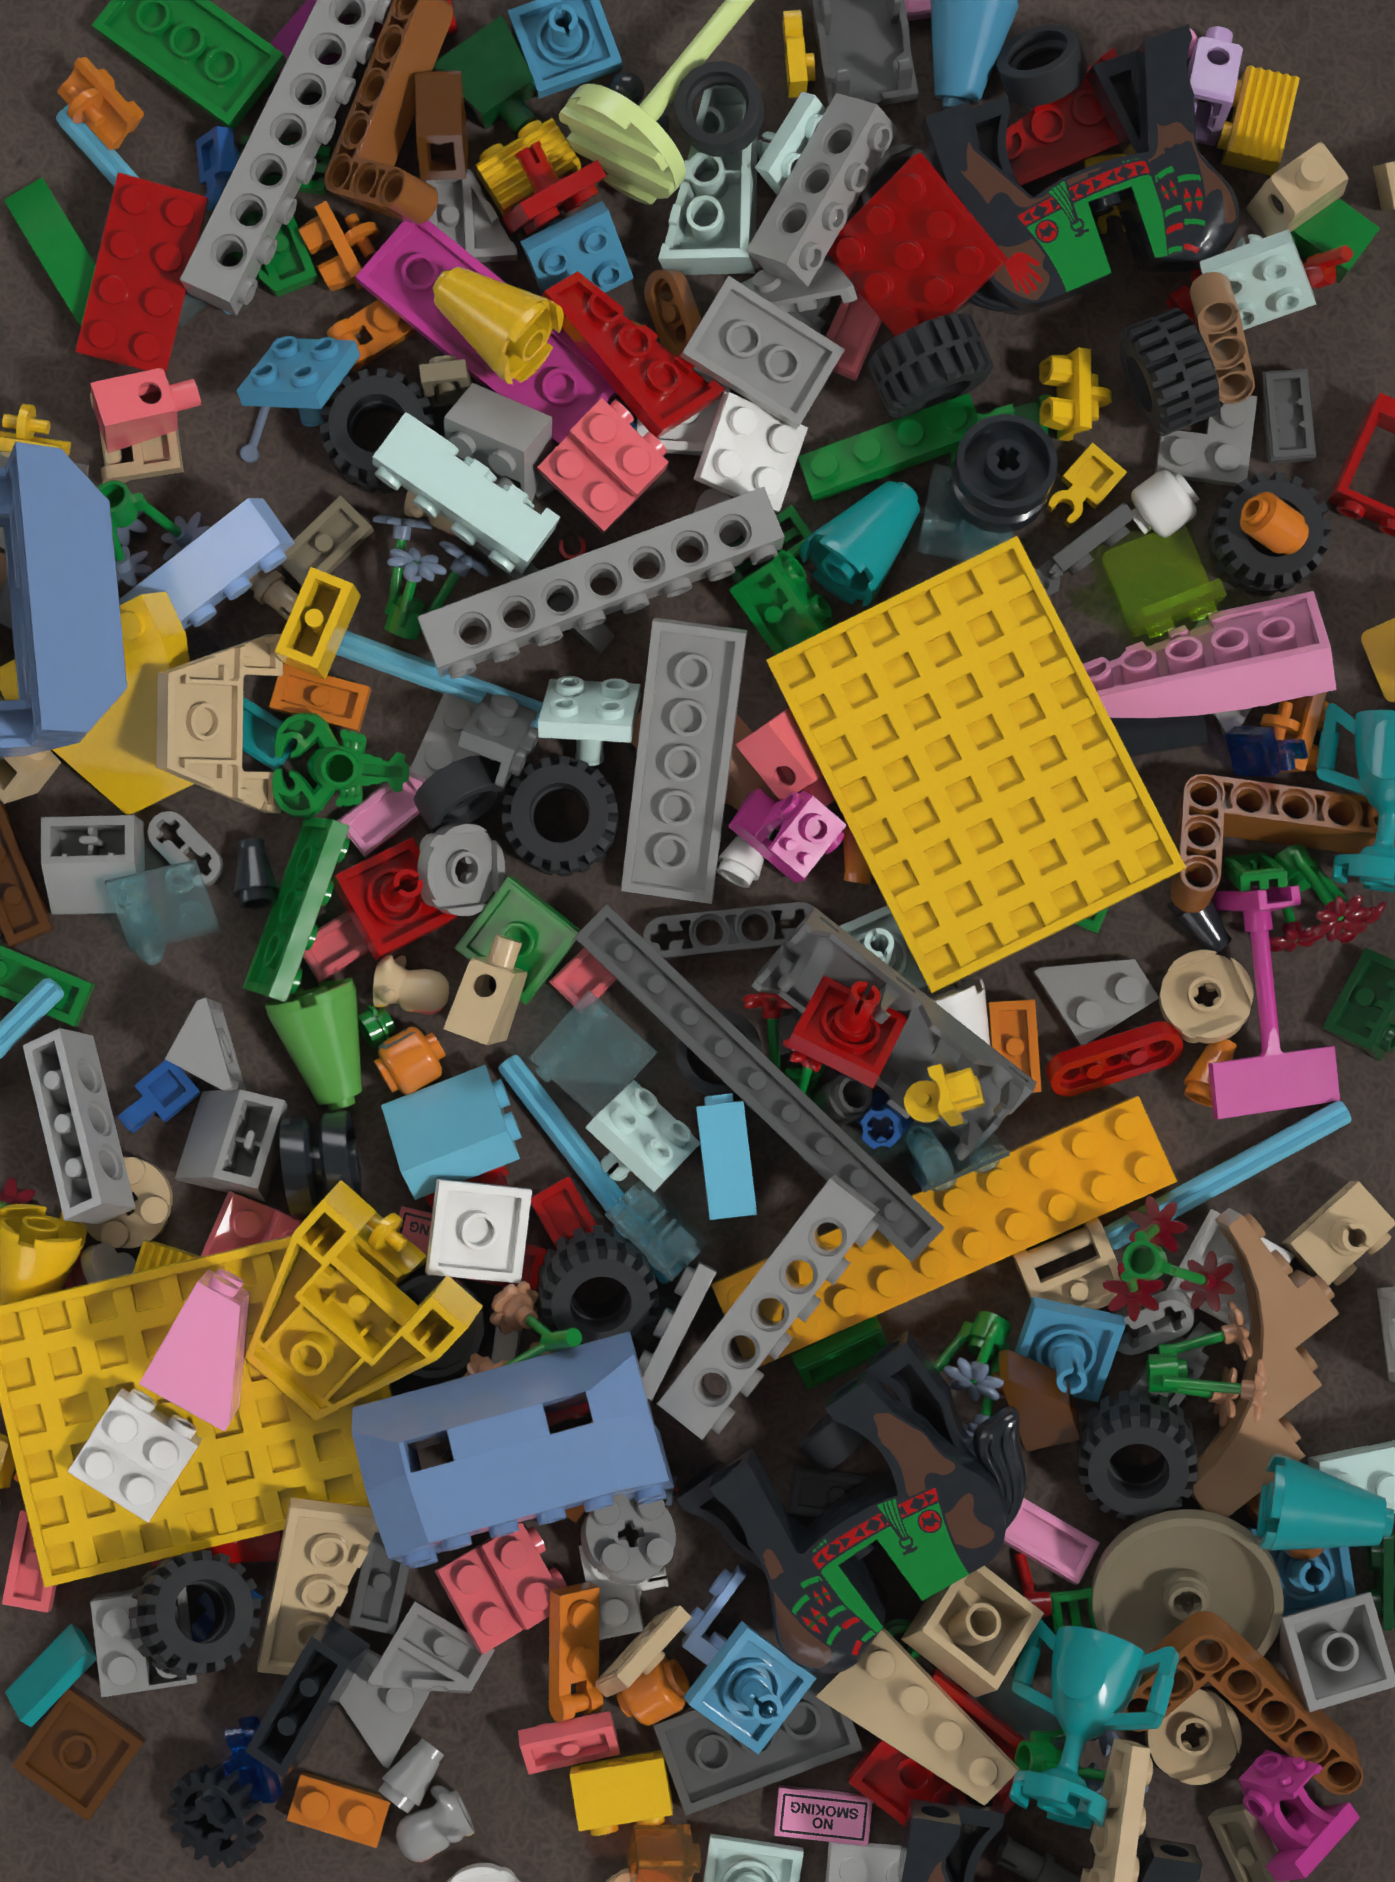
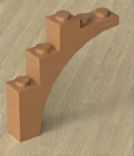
M1228 1208L1215 1218V1221L1233 1249L1246 1288L1250 1316L1249 1341L1252 1345L1253 1354L1246 1362L1242 1380L1255 1381L1258 1359H1262L1265 1362L1268 1377L1264 1385L1267 1394L1264 1397L1265 1411L1258 1422L1253 1421V1400L1241 1399V1394H1239L1234 1401L1236 1408L1235 1416L1229 1418L1227 1424L1219 1430L1204 1453L1197 1459L1198 1477L1197 1481H1193L1194 1490L1190 1497L1200 1510L1216 1513L1227 1518L1261 1492L1262 1485L1273 1482L1274 1473L1266 1471L1267 1463L1272 1454L1285 1455L1296 1461H1300L1305 1457L1296 1444L1301 1437L1284 1415L1321 1387L1322 1384L1313 1373L1318 1368L1316 1362L1300 1344L1339 1314L1330 1302L1335 1297L1333 1291L1319 1275L1311 1277L1298 1269L1293 1272L1290 1264L1276 1249L1270 1252L1261 1238L1266 1233L1258 1221L1250 1213L1243 1216L1231 1208Z

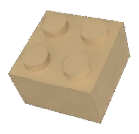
M983 1566L927 1598L901 1640L972 1696L978 1697L998 1690L1044 1612L987 1567Z

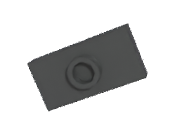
M1308 369L1262 372L1259 378L1268 465L1313 461L1316 458Z

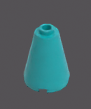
M887 481L810 534L800 546V556L804 563L810 558L817 568L811 574L816 581L831 594L852 605L859 599L863 600L862 607L868 606L877 597L920 512L916 492L904 482Z
M1274 1453L1270 1456L1266 1471L1273 1472L1274 1477L1273 1482L1262 1485L1257 1520V1537L1262 1538L1258 1544L1259 1549L1272 1551L1378 1546L1381 1543L1382 1537L1389 1538L1391 1536L1394 1524V1510L1387 1508L1385 1497L1285 1455Z

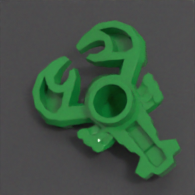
M298 712L286 718L277 730L274 744L276 757L283 758L285 748L291 740L297 741L296 748L290 752L291 759L301 756L318 742L320 748L310 756L306 764L308 772L317 783V786L313 789L299 772L290 769L289 776L294 780L295 786L289 788L283 779L282 768H276L272 778L273 797L279 807L292 817L310 818L323 810L325 804L335 791H340L336 800V806L338 807L361 804L363 798L362 786L388 782L394 793L403 791V783L409 780V765L405 763V755L396 752L388 762L382 760V758L373 757L371 754H365V735L357 734L354 731L348 732L346 729L340 731L343 745H340L333 735L329 724L317 713Z

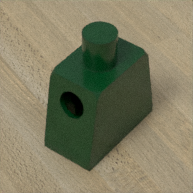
M499 16L436 60L432 69L433 72L461 70L465 111L484 129H488L503 118L514 135H518L524 126L536 120V117L525 104L526 101L536 95L534 79L502 16Z

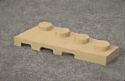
M290 1498L257 1661V1672L289 1675L311 1635L328 1623L337 1606H341L357 1567H361L375 1532H379L371 1507Z
M885 1628L879 1632L857 1664L840 1672L816 1696L827 1705L983 1805L1019 1771L1016 1764L932 1679Z
M1114 1738L1101 1796L1108 1800L1109 1808L1103 1828L1095 1824L1093 1825L1090 1842L1094 1847L1096 1856L1092 1869L1083 1868L1080 1882H1137L1139 1876V1860L1136 1856L1138 1838L1143 1833L1146 1825V1811L1143 1806L1145 1787L1150 1783L1153 1774V1762L1150 1757L1151 1748L1134 1741Z

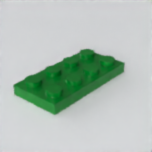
M111 0L92 24V27L99 35L224 126L233 128V131L287 62L285 55L210 0Z
M304 818L281 880L279 892L276 894V902L272 905L243 989L286 1002L289 994L292 995L298 988L302 976V970L299 968L304 951H308L316 939L318 926L315 924L320 907H324L332 895L334 883L331 881V877L336 863H340L347 853L349 838L346 835L350 826L333 819Z

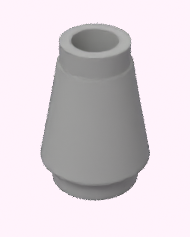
M422 1738L417 1745L382 1777L385 1782L378 1791L400 1809L409 1813L415 1804L420 1806L444 1754Z

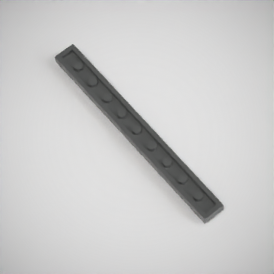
M607 904L574 937L827 1182L833 1175H836L880 1210L872 1219L880 1225L877 1230L911 1263L943 1231L944 1227Z

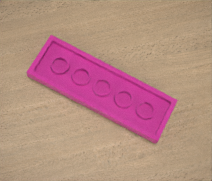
M429 220L423 224L403 221L356 275L357 283L445 355L455 356L457 360L465 359L469 374L488 390L551 416L552 442L557 446L601 398L609 404L617 395L563 329H561L560 334L554 329L552 330L547 342L553 346V349L541 367L530 378L521 383L513 378V385L503 381L435 306L433 287L442 272L452 270L455 267H462L503 283L505 282Z

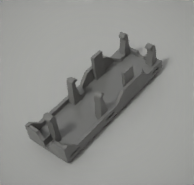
M808 0L828 106L836 93L875 103L878 106L917 100L919 93L910 49L909 25L904 0Z
M815 907L761 968L751 985L759 992L779 995L802 1014L823 975L849 988L859 981L868 982L863 993L865 996H868L872 985H874L881 995L880 1001L872 1014L876 1022L883 1024L890 1017V1014L886 1012L889 1007L909 1017L876 1082L879 1087L890 1095L887 1101L888 1105L908 1119L910 1115L904 1107L906 1091L912 1084L918 1081L928 1080L934 1082L927 1070L928 1067L942 1064L948 1074L971 1067L974 1076H977L979 1079L985 1106L962 1112L964 1123L950 1127L942 1116L935 1120L941 1122L960 1137V1144L954 1149V1152L958 1156L957 1159L961 1161L973 1149L977 1150L999 1127L1003 1119L1008 1114L1011 1115L1034 1091L1037 1083Z

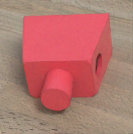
M161 368L90 383L94 413L108 453L176 431L178 429L177 412L201 405L200 395L194 379L169 385L165 372Z
M790 708L781 712L735 744L778 799H785L792 792L802 790L813 795L824 806L835 800Z

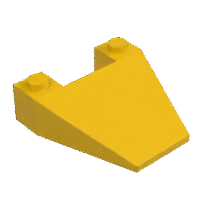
M167 591L141 594L119 606L127 689L80 743L52 749L126 815H132L194 785V783L156 768L157 673L190 662L186 633ZM15 659L0 667V690L5 701L19 700Z
M342 1180L336 1184L294 1231L245 1355L246 1360L315 1421L438 1360L465 1332L483 1307L448 1275L418 1306L348 1244L376 1213V1210Z

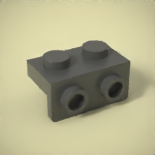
M487 692L463 728L458 746L501 762L495 785L504 788L511 774L520 775L527 756L531 757L539 737L538 730L533 729L538 712L519 705L516 700L509 696L493 695Z

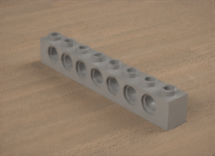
M393 0L316 1L180 278L188 294L236 316L243 304L248 305L251 302L258 284L255 278L262 264L268 265L275 254L277 247L275 237L282 223L287 225L294 215L297 206V200L294 198L301 184L306 185L311 180L317 163L314 157L321 143L326 145L330 141L336 126V119H334L341 103L346 105L349 102L356 83L354 76L360 63L366 65L371 58L375 46V39L373 37L379 25H384ZM354 13L361 16L352 25L340 23L341 19L347 14ZM329 53L341 55V58L335 64L324 65L320 63L322 58ZM309 93H319L322 95L320 100L313 105L301 103L302 98ZM297 132L302 134L299 142L294 145L287 146L281 144L284 136L289 133ZM278 172L283 174L281 180L275 185L266 186L261 184L263 178L269 173ZM252 212L263 214L258 224L254 226L242 225V221L247 214ZM239 252L243 254L242 260L233 267L222 265L223 259L229 253Z
M761 487L418 616V621L439 677L450 675L451 679H457L474 672L477 669L475 664L493 658L495 663L509 660L520 653V647L536 642L537 646H545L556 642L563 637V631L580 626L581 630L596 627L606 621L605 615L621 609L624 614L641 610L649 605L648 599L663 593L668 598L675 597L689 591L692 588L691 583L706 577L710 581H717L728 577L735 572L734 567L748 561H751L752 565L768 562L778 556L777 550L782 549L785 537L765 487ZM732 529L740 532L745 541L739 546L730 547L725 545L719 536L722 532ZM683 546H694L701 552L702 557L694 563H686L677 556V551ZM641 562H651L657 566L659 573L652 579H642L635 574L634 568ZM598 578H608L615 583L616 589L609 595L601 596L593 592L590 586ZM556 594H565L573 600V605L564 612L552 610L547 603ZM513 610H522L530 616V620L522 628H512L504 622L506 615ZM471 626L481 627L487 633L485 639L476 645L465 643L461 639V635L465 629Z

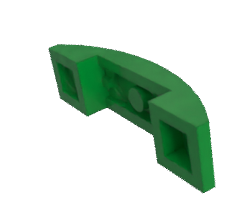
M42 177L4 199L81 327L96 264Z

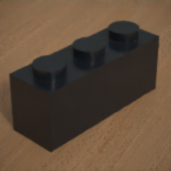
M333 1619L311 1635L245 1752L282 1778H285L307 1757L371 1645Z

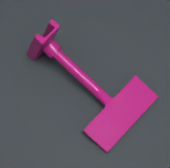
M1270 886L1269 889L1262 890L1257 887H1250L1251 891L1243 892L1216 891L1212 897L1218 911L1243 912L1245 932H1250L1262 1053L1259 1056L1208 1063L1214 1119L1340 1101L1335 1046H1323L1282 1052L1280 1048L1269 930L1273 929L1271 911L1301 905L1299 886L1280 888Z

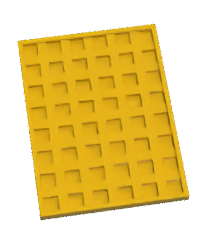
M1018 536L766 660L931 994L1186 869Z
M292 1235L0 1304V1405L44 1587L284 1530L290 1498L371 1507L365 1491L351 1432L353 1407L393 1397L390 1384L315 1421L245 1359ZM354 1237L348 1244L359 1252L356 1238ZM219 1268L241 1278L244 1281L242 1288L250 1292L240 1406L225 1432L139 1384L198 1280L208 1269L217 1273ZM122 1388L129 1393L132 1389L145 1393L157 1403L155 1406L156 1410L169 1418L172 1415H178L186 1419L197 1428L195 1434L202 1438L199 1446L149 1522H146L68 1472L95 1427Z

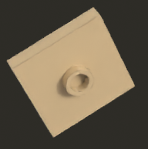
M680 1605L674 1606L653 1617L644 1627V1630L635 1637L595 1682V1687L606 1698L628 1689L642 1672L647 1675L659 1664L665 1656L662 1650L692 1617Z

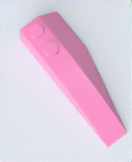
M1314 591L1222 610L1209 615V623L1188 631L1186 626L1183 625L1168 631L1169 639L1148 647L1141 641L1126 647V651L1117 659L1108 661L1106 658L1100 657L1083 664L1110 718L1198 716L1267 706L1276 702L1314 696L1319 693L1336 690L1331 645Z

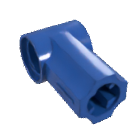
M881 1089L873 1095L871 1106L865 1111L864 1116L855 1120V1122L863 1128L861 1139L873 1149L884 1146L889 1150L906 1132L914 1119L911 1116L906 1119L888 1105L889 1096Z

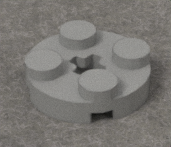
M450 823L439 828L435 833L427 834L422 839L417 872L419 874L418 881L421 879L423 881L421 896L427 905L435 907L443 913L457 916H471L483 911L487 905L485 902L490 899L493 892H497L501 887L505 875L503 851L498 842L491 840L489 835L484 832L487 830L474 824ZM459 860L468 865V871L461 874V881H458V877L455 875V867Z
M623 1494L612 1496L614 1505L591 1511L584 1519L581 1527V1544L588 1562L595 1569L598 1567L604 1574L610 1576L607 1579L615 1583L632 1585L645 1582L656 1575L673 1557L676 1543L673 1519L665 1508L663 1500L639 1505V1502H636L635 1499L629 1500ZM625 1524L630 1525L633 1530L638 1532L639 1538L635 1540V1547H629L627 1540H619L618 1532L625 1528Z

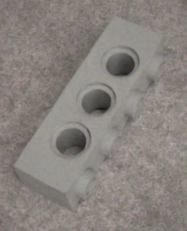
M839 93L835 94L746 250L768 274L807 287L811 283L898 130L877 104Z
M59 1028L23 1045L64 1220L99 1225L135 1209L93 1035Z

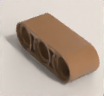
M1218 272L1205 273L1199 276L1190 287V298L1197 328L1206 343L1215 367L1219 384V401L1226 404L1240 403L1252 394L1255 388V381L1239 308L1228 277Z

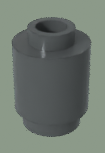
M843 1074L816 1088L811 1100L839 1127H842L864 1116L865 1111L871 1106L873 1095L871 1087Z

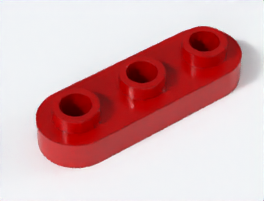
M1164 1021L1153 1022L1060 1052L1047 1064L1046 1076L1056 1094L1065 1097L1075 1096L1168 1066L1181 1055L1183 1042L1178 1032L1170 1023Z

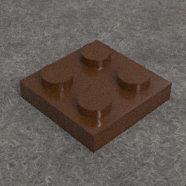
M71 1685L57 1701L12 1767L86 1821H89L147 1739Z

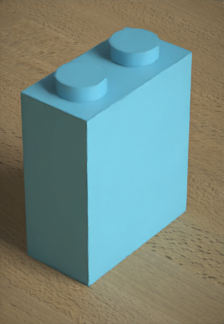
M486 1065L381 1105L401 1174L415 1200L434 1193L436 1179L465 1181L520 1159L514 1142L522 1138L513 1113L505 1114L503 1109L511 1105L501 1079L492 1081Z
M733 1094L707 1096L704 1098L705 1106L696 1107L709 1219L757 1215L744 1102H733Z

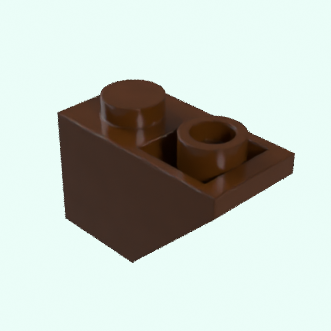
M461 70L416 72V140L421 180L466 179L470 157Z
M1008 1349L998 1351L999 1371L993 1372V1377L1003 1380L1004 1384L995 1390L999 1393V1400L1006 1399L1009 1406H1014L1019 1411L1020 1437L1025 1451L1081 1440L1078 1407L1073 1394L1069 1392L1068 1382H1066L1067 1390L1064 1393L1057 1386L1055 1369Z

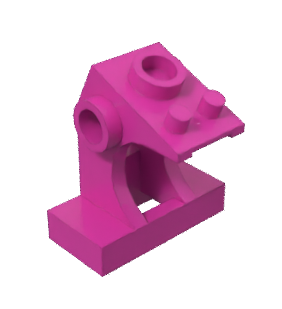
M757 788L748 793L728 827L794 883H798L806 879L809 872L824 853L829 854L837 848L844 837L842 830L846 824L806 791L800 793L792 792L785 799L775 802L761 789ZM779 827L780 831L772 842L767 836Z
M1265 1750L1238 1779L1244 1795L1243 1803L1247 1811L1257 1818L1279 1850L1266 1865L1275 1881L1306 1879L1360 1817L1350 1802L1318 1807L1309 1798L1303 1786L1313 1775H1317L1323 1769L1320 1764L1306 1761L1302 1757L1295 1758L1290 1757L1288 1754L1284 1755ZM1282 1800L1290 1810L1285 1817L1280 1810L1279 1802Z

